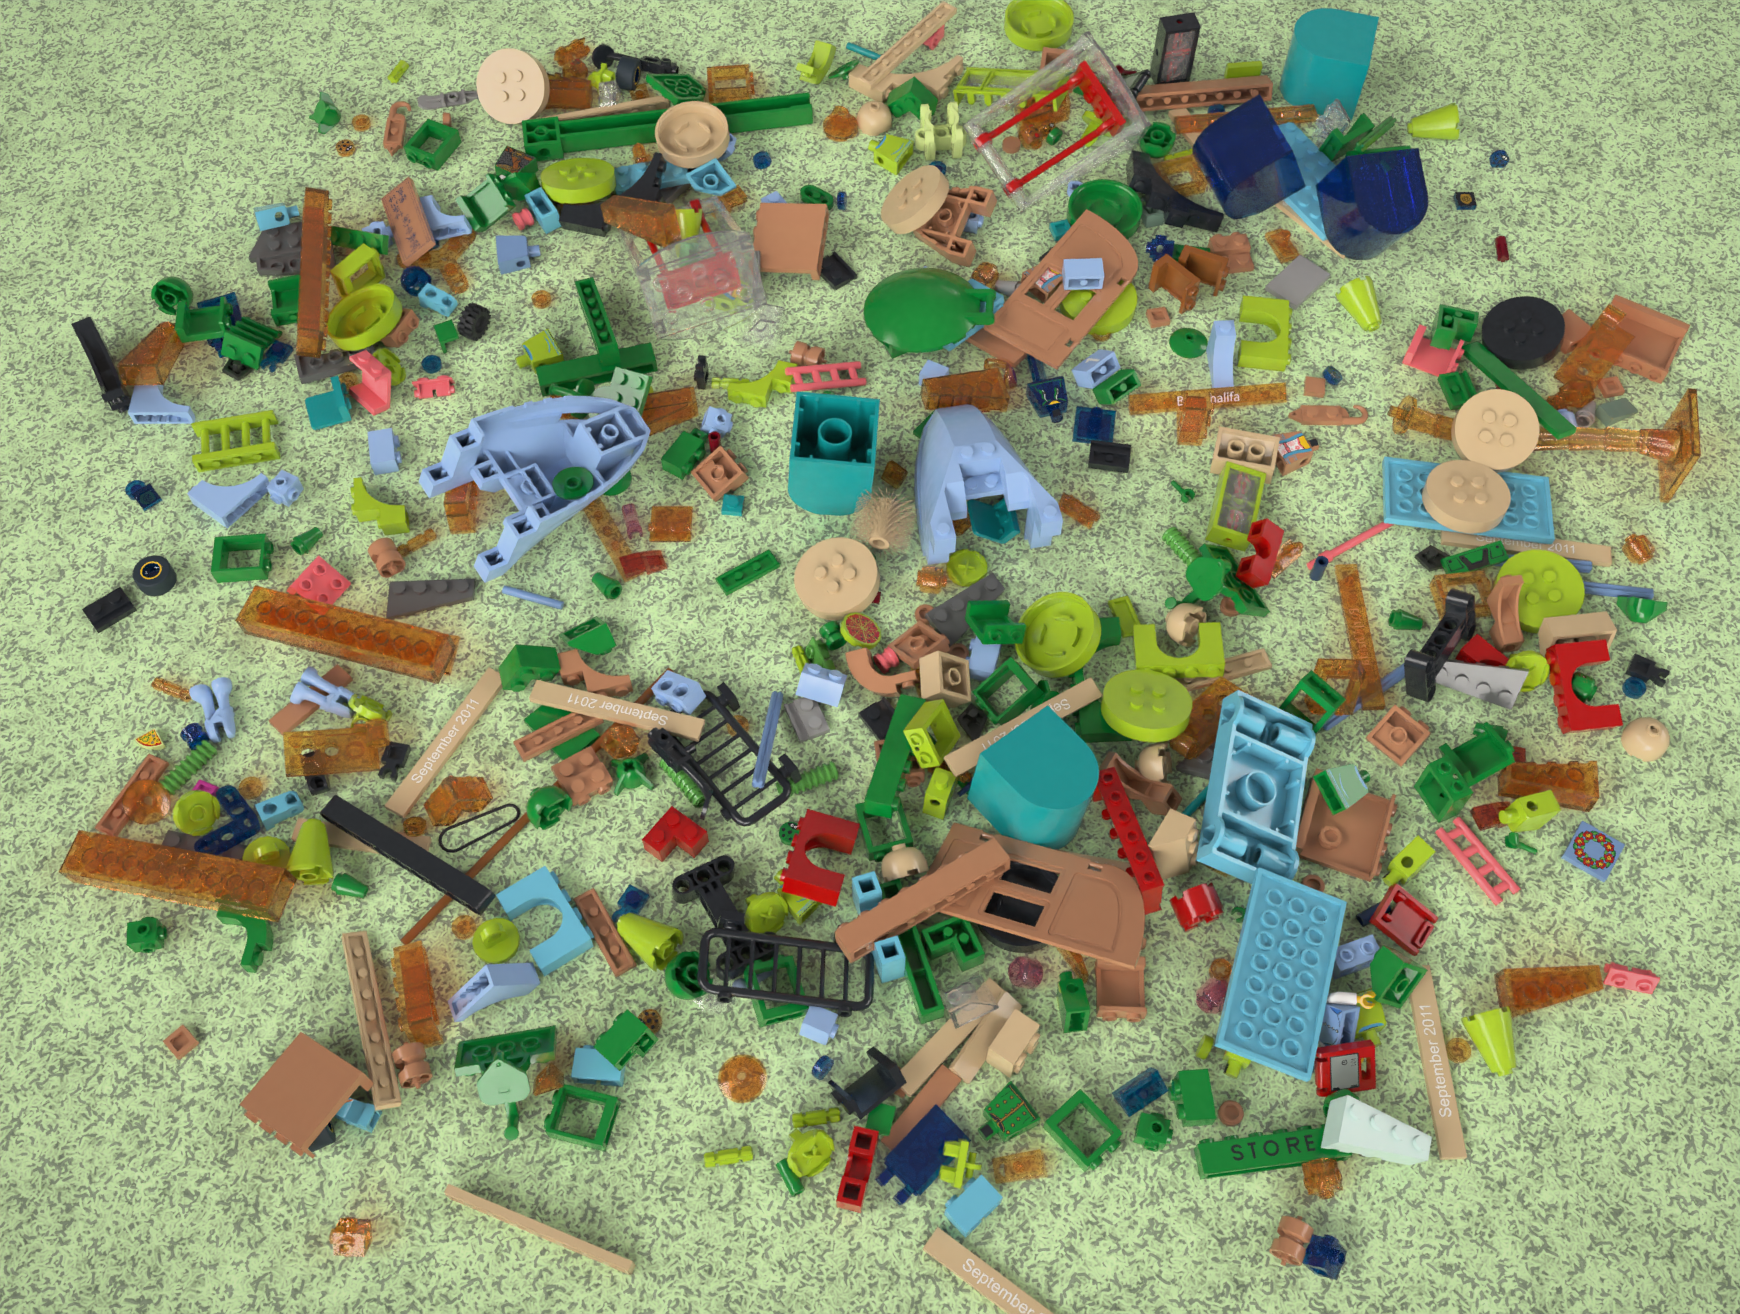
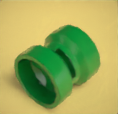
M830 621L819 630L821 637L826 639V645L831 651L841 648L847 643L841 634V627L837 621Z

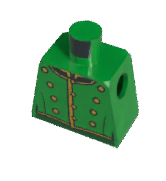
M1010 1081L985 1107L983 1116L988 1122L978 1128V1132L986 1142L998 1134L1005 1143L1039 1125L1041 1118L1013 1082Z

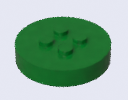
M1109 179L1092 180L1078 186L1070 195L1067 220L1070 226H1072L1087 209L1115 227L1128 240L1137 232L1140 226L1143 211L1142 202L1132 188L1121 182Z

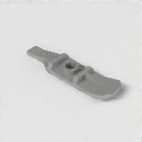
M461 89L459 92L446 94L442 92L440 95L434 96L421 95L417 98L418 106L423 110H432L468 104L474 99H479L477 91H464V89Z

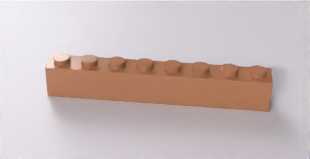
M1267 75L1145 85L1141 92L1138 93V97L1128 101L1127 104L1131 112L1271 101L1273 82Z
M995 837L989 841L984 840L972 851L960 854L950 864L945 863L941 865L933 874L924 875L916 884L902 888L897 895L890 899H883L870 911L865 910L861 912L853 921L842 923L835 931L836 943L849 962L853 963L873 951L875 942L902 934L1009 870L1010 857Z

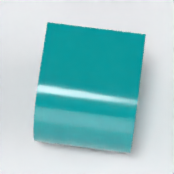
M1333 8L1314 9L1303 14L1295 24L1279 86L1284 99L1295 108L1305 112L1352 121L1370 66L1379 17Z
M797 391L788 478V493L796 505L806 511L819 515L844 516L853 514L858 510L855 509L858 506L863 507L866 504L863 503L866 502L863 498L871 499L869 494H872L871 488L873 486L880 399Z
M1047 705L980 753L967 799L1002 836L1059 850L1070 843L1079 830L1098 783V762L1090 747Z

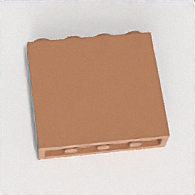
M760 203V208L756 212L757 226H754L753 229L755 239L754 243H751L752 257L748 260V270L751 271L752 275L753 251H760V272L811 274L812 280H820L830 216L827 204Z
M1615 294L1586 353L1661 384L1669 372L1668 369L1690 324Z
M1316 768L1313 776L1323 772V770ZM1312 776L1299 821L1296 851L1299 858L1371 882L1374 876H1379L1382 868V863L1379 860L1380 856H1384L1387 849V843H1384L1385 836L1388 837L1392 829L1393 824L1389 823L1390 817H1394L1398 804L1394 803L1396 795L1392 794L1390 799L1367 793L1348 809L1332 815ZM1334 826L1341 831L1342 841L1336 849L1328 850L1319 844L1318 834L1323 827Z
M300 1032L239 1105L247 1111L244 1116L256 1124L258 1121H261L259 1126L270 1135L275 1131L274 1137L284 1145H287L288 1142L292 1143L289 1148L299 1156L306 1153L311 1158H314L315 1155L308 1150L309 1146L358 1086L369 1091L374 1083L362 1071Z

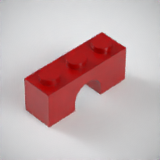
M1268 518L1252 522L1247 541L1254 546L1256 554L1241 558L1236 577L1253 589L1268 585L1282 543L1284 530Z
M854 1125L848 1149L847 1163L836 1199L837 1208L858 1213L862 1212L878 1144L879 1131Z

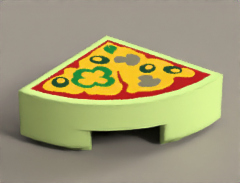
M155 728L134 739L141 748L150 750L166 748Z

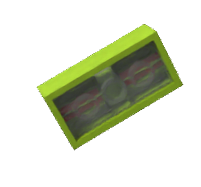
M1229 461L1226 462L1219 474L1205 540L1235 550L1246 551L1250 544L1247 538L1252 522L1257 521L1266 473Z

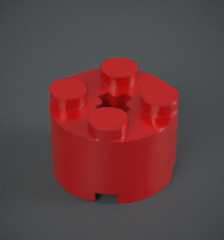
M1212 882L1209 885L1204 883L1183 891V897L1180 899L1174 896L1169 900L1177 920L1185 932L1197 928V924L1203 920L1206 921V924L1214 922L1224 913L1223 904Z

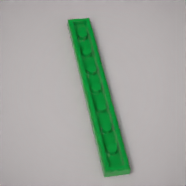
M1479 341L1462 346L1461 349L1465 350L1463 355L1499 388L1511 391L1524 398L1534 409L1539 424L1557 440L1575 434L1576 427Z

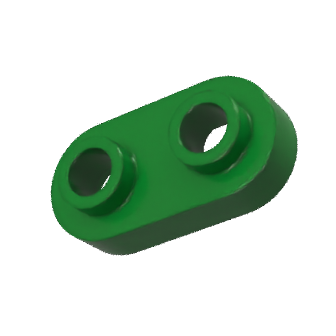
M805 185L801 188L800 198L804 203L827 204L828 211L833 208L834 199L830 193L814 185Z

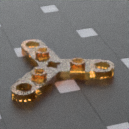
M472 228V233L468 237H462L461 235L450 238L440 250L427 251L409 267L402 263L398 253L396 257L397 263L400 267L406 269H438L453 293H464L469 288V283L456 260L475 241L476 232ZM457 282H458V283H459V282L464 283V284H463L462 286H460V287L454 286L455 283H457Z

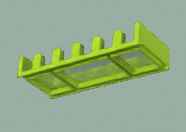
M966 67V72L957 87L953 89L954 101L959 106L963 97L967 94L968 103L973 105L976 102V94H984L985 104L990 106L993 102V95H1001L1002 105L1007 107L1010 103V96H1018L1019 106L1024 108L1027 104V97H1035V101H1039L1069 80L1068 72ZM1068 91L1053 100L1054 111H1058Z

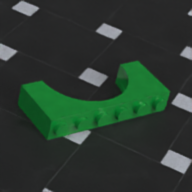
M1119 617L1099 618L1101 637L1095 653L1104 648L1120 644L1122 634ZM1084 666L1068 675V678H1072V684L1069 685V689L1084 681ZM1098 700L1072 713V716L1077 718V723H1074V732L1085 743L1133 740L1118 733L1108 725L1103 718L1101 702Z

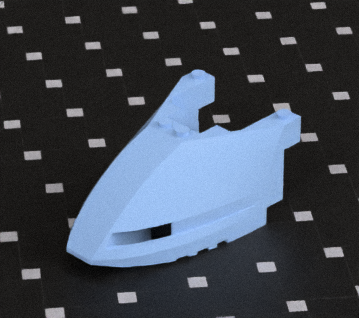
M564 396L553 399L552 397L545 398L537 402L529 401L525 402L524 405L509 406L473 418L467 429L449 435L441 462L422 469L419 483L429 499L473 480L479 489L495 493L505 488L519 512L505 517L503 521L505 527L497 546L477 556L474 568L484 583L506 573L543 538L614 486L642 455L651 430L636 408L608 398ZM563 413L599 414L589 419L560 420ZM582 467L590 471L593 476L594 485L591 491L585 496L574 500L558 497L552 487L554 477L563 469Z
M965 404L935 409L923 428L918 444L914 478L919 539L923 556H926L928 565L949 562V553L955 552L956 534L952 520L967 518L966 500L994 495H1004L1008 511L1028 508L1024 540H1028L1030 549L1050 546L1052 536L1061 535L1063 518L1058 502L1032 475L999 428L973 405Z

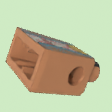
M1036 266L1022 273L1021 283L1028 277V275L1035 269ZM1048 268L1029 292L1045 304L1063 283L1062 275Z
M1300 431L1270 435L1280 437L1275 464L1282 476L1309 464L1313 451L1319 449L1318 441L1315 438L1306 440Z

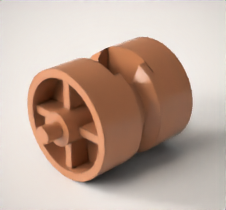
M797 341L793 350H789V354H791L790 363L797 364V367L821 365L827 362V360H824L825 349L822 347L814 346L810 348L807 343Z
M380 538L369 546L368 554L376 564V568L382 577L389 578L403 571L406 563L397 551V547L392 539Z
M405 1042L403 1046L392 1052L395 1067L401 1070L397 1074L402 1088L416 1087V1089H419L421 1084L428 1082L433 1077L429 1063L424 1061L427 1056L423 1043Z
M1282 1216L1277 1230L1280 1236L1273 1239L1269 1252L1281 1259L1280 1264L1286 1266V1263L1301 1266L1306 1254V1249L1303 1245L1310 1242L1314 1230L1302 1221L1301 1216H1297V1219L1290 1216Z

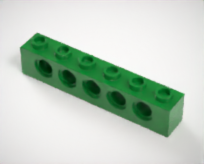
M590 277L574 281L578 300L602 367L620 363L621 358L618 344L594 278Z

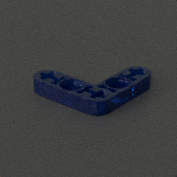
M225 785L216 792L219 805L231 822L195 842L194 849L201 860L212 859L251 838L260 831L261 826L256 814L234 786ZM229 795L233 801L229 802L225 796ZM236 808H244L243 812L239 814L232 813ZM247 819L252 826L248 827L245 825L244 820ZM225 834H234L231 839L222 840Z

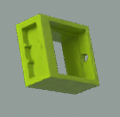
M363 243L330 270L339 296L343 298L360 287L378 284L386 278L383 271L384 267L379 259L380 255L375 248H370ZM367 264L368 269L351 282L350 277Z
M944 699L925 702L903 730L921 769L940 766L944 761V757L949 754L961 737ZM929 725L937 739V743L935 745L933 744L927 731Z

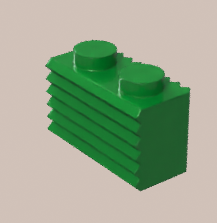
M1121 369L1093 388L1092 391L1100 405H1115V403H1118L1129 393L1141 387V382L1134 369Z

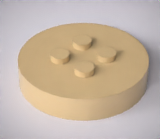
M511 48L498 50L485 59L477 75L476 86L480 103L491 117L500 122L522 124V120L536 119L546 107L550 93L548 75L540 61L528 52Z
M689 101L677 104L661 115L655 127V137L659 152L662 153L666 161L682 168H698L715 158L719 159L729 145L730 134L725 115L717 107L706 102Z
M926 165L913 170L902 178L886 197L881 209L882 221L896 234H906L918 229L928 222L944 203L949 191L948 179L933 165Z
M1501 389L1486 390L1471 397L1455 415L1451 429L1453 446L1462 460L1480 463L1496 473L1505 472L1521 464L1533 452L1539 438V421L1532 406L1520 395Z
M1452 460L1436 466L1430 472L1423 487L1422 501L1430 516L1441 525L1457 532L1475 534L1489 531L1501 523L1510 505L1511 495L1506 482L1489 467L1468 460Z
M836 537L815 544L803 554L795 570L794 584L800 600L812 614L826 620H843L847 614L861 613L872 603L879 590L880 572L873 554L865 545L854 539Z

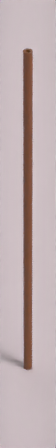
M667 668L634 703L644 705L654 695L651 689L667 670L671 672L673 670ZM614 722L591 745L595 754L624 724ZM557 780L553 785L562 789ZM527 812L465 873L467 876L473 879L530 821L527 817ZM444 895L400 941L407 947L453 899Z

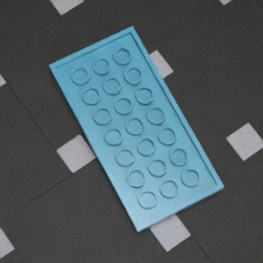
M1292 121L1239 140L1234 144L1233 148L1322 241L1366 224L1381 215V211L1323 152L1318 150L1319 148Z
M1384 456L1382 461L1384 523L1457 532L1434 520L1425 509L1422 501V491L1430 472L1440 463ZM1512 472L1497 473L1509 488L1511 495L1510 505L1498 526L1489 531L1475 533L1474 535L1553 544L1555 536L1549 477Z
M1260 867L1255 870L1214 1046L1305 1082L1311 1080L1347 904L1346 901Z

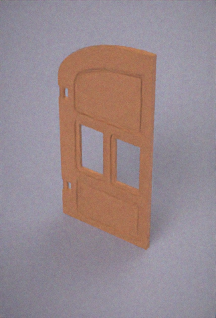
M1086 209L1003 304L1004 306L994 314L995 322L992 325H985L983 330L1058 370L1074 348L1079 345L1136 276L1138 259L1133 247L1115 227ZM1102 258L1104 269L1103 288L1089 289L1096 294L1074 320L1055 311L1072 291L1064 290L1063 283L1045 304L1026 295L1048 268L1062 275L1064 259ZM1121 280H1123L1124 283L1121 286L1118 285V283ZM1069 341H1072L1073 343L1070 347L1066 346Z
M953 823L926 875L933 874L945 863L950 864L955 861L963 852H970L975 849L979 843L984 841L981 840L982 837L987 839L995 837L1012 861L1060 875L1050 894L1000 880L1003 875L1002 873L940 910V913L1135 970L1144 939L1145 910L1141 892L1134 879L1127 872L1106 863H1097L1091 861V859ZM1094 867L1097 869H1101V872L1094 871L1089 868ZM996 892L1044 906L1036 926L1033 927L985 913L984 911L993 893Z

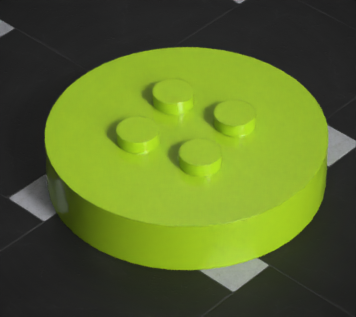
M1013 0L1005 11L1004 31L1011 42L1026 50L1043 51V47L1058 48L1065 44L1072 34L1073 11L1064 0Z
M596 158L562 160L546 167L540 175L542 189L547 197L560 203L577 204L595 201L611 194L616 188L614 167L609 162Z
M1121 280L1118 283V285L1121 286L1124 283V281ZM1132 283L1126 286L1121 295L1088 334L1109 335L1119 332L1129 325L1135 315L1137 306V292ZM1089 289L1072 290L1059 305L1061 314L1074 320L1096 293Z
M370 284L360 287L347 294L332 308L326 319L325 330L336 346L342 350L355 351L364 349L377 343L393 330L401 317L402 303L387 285Z
M1527 550L1515 554L1503 564L1493 583L1492 590L1499 579L1505 575L1522 576L1524 583L1520 590L1518 602L1520 627L1523 631L1538 634L1544 618L1577 615L1582 607L1585 596L1583 580L1574 565L1564 557L1546 550Z
M1055 592L1048 594L1031 604L1021 616L1018 623H1025L1026 631L1023 644H1015V648L1020 659L1038 675L1048 678L1070 675L1081 669L1094 655L1101 637L1099 617L1082 597L1074 593Z
M1136 669L1121 672L1113 676L1106 683L1101 701V712L1111 728L1128 738L1143 742H1163L1171 740L1184 732L1190 720L1193 704L1187 689L1176 679L1157 671Z

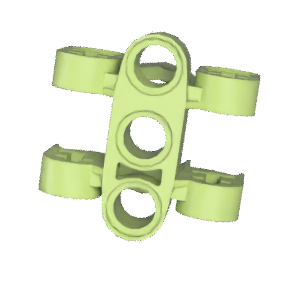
M949 102L947 105V124L933 125L931 123L932 110L929 109L928 104H921L920 129L915 132V147L920 151H924L926 161L935 160V152L939 150H951L952 159L962 158V150L967 140V129L959 125L957 102Z

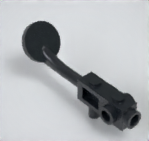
M601 44L592 53V63L598 69H601L602 63L607 64L608 68L613 64L614 60L619 61L622 56H632L616 53L609 45ZM658 56L636 58L641 62V71L653 74L679 73V66H677V63L671 62V59H659Z
M657 727L653 728L647 735L649 738L648 744L676 774L683 770L699 787L705 798L700 819L705 820L713 789L690 765L692 760L690 755L696 752L695 746L690 744L683 748L664 728L660 730Z

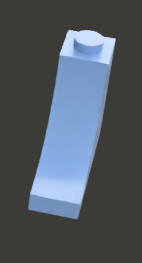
M433 195L419 197L435 241L472 233V226L465 215L450 216L443 214Z
M1234 320L1213 322L1206 349L1215 397L1224 396V392L1225 396H1230L1231 392L1235 393L1233 383V353L1236 339Z
M137 374L128 414L134 424H191L195 422L196 417L190 406L178 405L164 398V386L157 374Z
M262 473L248 482L235 486H216L202 480L187 494L195 506L228 529L269 492L266 487L270 482Z
M533 962L486 964L448 1000L454 1022L464 1021L473 1013L496 1002L528 995L540 984L538 974Z

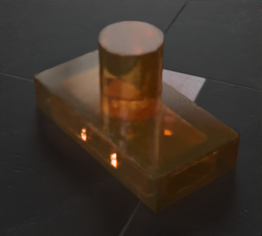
M1282 228L1267 232L1264 237L1281 264L1295 260L1299 256V253L1290 241V231L1283 230Z

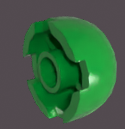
M1153 122V125L1147 127L1144 125L1140 130L1139 147L1143 153L1150 154V158H1163L1173 149L1176 133L1170 130L1171 127L1162 122Z
M170 276L162 278L153 286L151 298L152 300L155 299L160 311L167 315H176L177 310L173 306L177 305L179 301H186L190 308L193 302V291L185 280Z
M554 785L537 787L530 793V798L527 801V817L536 829L541 827L542 830H546L560 821L558 816L565 809L568 812L570 811L573 800L560 787Z
M681 952L667 964L664 973L666 987L672 995L679 999L693 1000L706 994L699 986L697 979L699 952ZM708 969L707 980L709 983L712 984L713 978L710 979V972Z

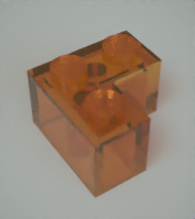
M448 776L442 780V783L431 793L423 805L433 826H451L463 812L483 811L493 797L483 777Z

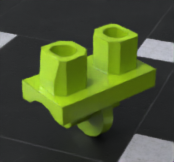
M602 63L601 69L598 72L593 71L588 76V83L597 89L599 99L604 100L606 96L614 98L618 92L617 86L612 85L616 77L615 72L609 71L607 64Z
M961 1138L958 1141H945L943 1155L955 1157L954 1167L941 1164L939 1179L951 1183L953 1187L960 1189L965 1168H967L965 1178L969 1179L973 1177L974 1170H981L982 1164L975 1163L977 1155L975 1152H969L968 1161H966L969 1142Z

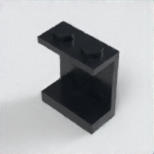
M874 1046L866 1052L874 1067L849 1087L843 1090L833 1080L827 1082L832 1089L830 1095L837 1105L841 1104L849 1115L853 1113L860 1120L907 1083L897 1064Z

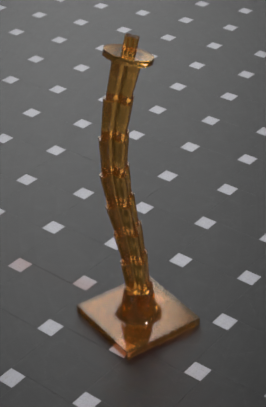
M1687 389L1662 429H1640L1637 431L1605 427L1604 429L1576 427L1575 434L1557 440L1544 427H1539V438L1533 451L1568 449V451L1604 450V452H1638L1639 454L1658 459L1660 502L1669 503L1701 456L1697 389ZM1408 395L1404 397L1398 407L1393 405L1389 407L1387 415L1393 417L1392 431L1394 434L1403 435L1410 429L1429 434L1434 438L1452 441L1451 429L1454 418L1437 413L1433 414L1418 408L1417 399L1414 396Z

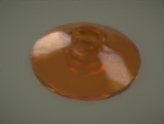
M151 779L134 782L126 789L122 798V807L128 818L136 823L145 825L153 824L163 819L171 805L168 790L158 781ZM150 797L152 804L147 805L144 802V798Z
M745 1054L736 1055L728 1059L722 1065L718 1075V1084L722 1094L727 1099L736 1103H747L756 1099L763 1092L767 1082V1074L763 1064L757 1058ZM739 1073L746 1074L744 1080H739L737 1076Z

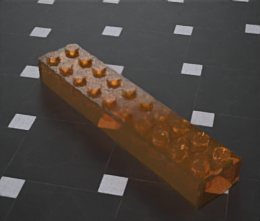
M305 187L302 213L296 355L321 358V350H326V339H323V337L327 338L328 326L324 322L328 323L329 311L325 310L329 306V296L325 295V293L329 294L330 282L326 281L330 277V268L326 267V265H330L331 254L327 253L331 249V240L327 239V237L331 238L332 226H328V224H331L332 212H328V210L332 211V199H329V190Z
M256 585L235 620L242 631L248 635L436 684L440 683L456 649L449 634Z
M83 830L78 831L59 870V873L71 882L216 911L220 910L278 923L297 880L286 868Z

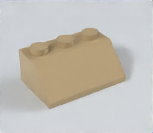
M1219 426L1210 473L1219 475L1226 462L1229 461L1266 473L1264 483L1270 484L1275 469L1280 437Z
M1607 611L1544 618L1538 632L1540 654L1545 657L1546 648L1555 644L1606 639L1609 651L1617 629Z
M1173 809L1169 810L1148 845L1162 880L1189 873L1192 866H1196L1199 862L1196 861L1199 845V830H1197L1196 819Z

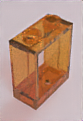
M749 64L707 67L710 104L752 99L751 95H755L754 84H750L754 83L753 71L749 72ZM746 79V86L715 88V81Z
M1193 154L1153 164L1160 177L1182 196L1188 197L1205 192L1208 177L1203 173L1200 162L1196 160ZM1186 171L1189 172L1193 181L1172 186L1167 177Z
M1484 570L1434 575L1429 587L1440 621L1446 613L1447 586L1476 584L1482 603L1475 604L1476 618L1491 616L1492 613L1487 603V598L1491 593L1490 581L1486 578Z
M1318 658L1314 672L1325 682H1327L1328 678L1350 679L1344 696L1346 700L1334 715H1353L1366 675L1360 659ZM1305 695L1304 702L1310 713L1321 715L1327 712L1310 696Z

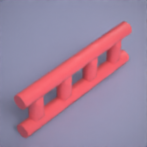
M860 361L785 368V374L793 375L795 384L790 385L791 392L866 385V378H858L856 369H861ZM848 370L851 379L840 380L838 371ZM820 372H830L832 381L822 382ZM811 373L814 382L803 383L801 374Z
M1460 816L1452 821L1456 826L1453 830L1447 833L1441 827L1435 832L1495 906L1503 901L1499 895L1507 889L1513 895L1521 890ZM1462 834L1471 844V846L1463 851L1453 841ZM1477 852L1486 861V864L1478 869L1468 859ZM1491 871H1494L1502 880L1501 883L1494 887L1483 877Z

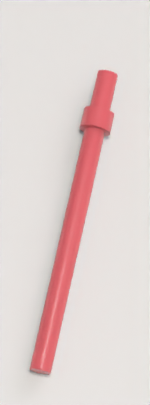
M1383 521L1332 550H1325L1318 556H1325L1331 562L1334 557L1394 524L1384 523ZM1316 558L1307 563L1309 570L1312 569Z

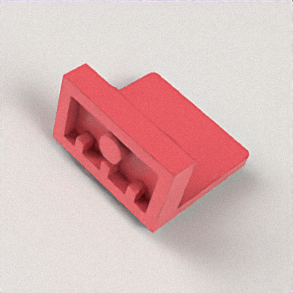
M318 555L290 585L287 592L292 596L298 593L319 612L324 614L351 585V582Z

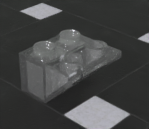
M1335 99L1331 105L1328 104L1324 114L1319 115L1315 125L1317 128L1314 130L1311 139H1313L1312 142L1318 148L1321 147L1331 131L1336 128L1344 136L1347 135L1351 120L1340 100Z

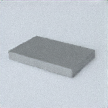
M1299 255L1266 285L1265 290L1278 299L1289 300V306L1296 310L1330 278L1331 274L1302 255Z

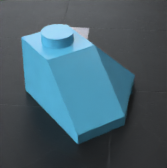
M716 158L685 174V178L695 191L722 196L736 188V184Z

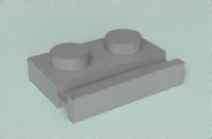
M802 697L794 700L793 703L784 704L785 711L800 743L830 733L828 724L817 701Z

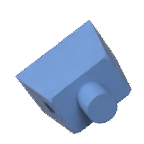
M496 236L497 260L501 275L530 268V257L541 256L539 245L528 246L526 236Z

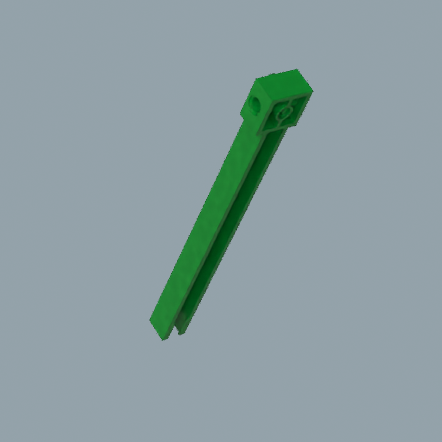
M809 92L711 104L725 115L729 133L813 124L812 104H810ZM668 109L559 121L558 116L522 120L525 152L536 157L537 161L563 159L564 153L654 143L656 142V124L661 115Z

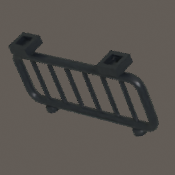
M723 682L717 686L720 694L718 697L711 691H703L706 695L705 699L709 700L713 706L701 713L697 718L702 719L716 709L725 720L703 734L699 742L693 741L690 744L697 745L727 723L737 734L699 761L692 757L690 765L713 789L712 795L722 806L723 809L720 810V813L727 822L732 819L740 826H751L788 800L792 793V786L787 780L788 778L796 784L802 780L798 767L785 753L778 758L781 765L779 769L771 760L769 761L768 771L774 778L765 783L763 788H758L735 806L728 801L724 794L754 774L755 768L722 791L719 790L712 779L750 752H753L757 757L760 747L726 708L728 706L735 712L740 708L736 695ZM672 736L683 748H685L676 736ZM740 737L749 748L708 776L700 765ZM776 781L782 786L783 791L780 795L751 816L742 817L737 812L738 808Z
M721 910L717 928L707 930L701 937L697 972L698 984L706 993L718 995L717 1000L721 1003H730L732 997L838 1009L837 1014L840 1017H850L852 1011H864L873 1002L874 957L871 952L863 956L865 960L864 999L862 1001H848L849 960L845 954L843 1000L824 998L826 951L843 953L836 943L835 933L833 942L741 931L745 913ZM715 937L727 939L723 986L711 984L707 980L710 940ZM732 939L751 941L747 988L728 986ZM755 942L774 944L771 991L752 989ZM779 945L798 947L795 994L776 992ZM802 948L821 950L819 997L800 995Z

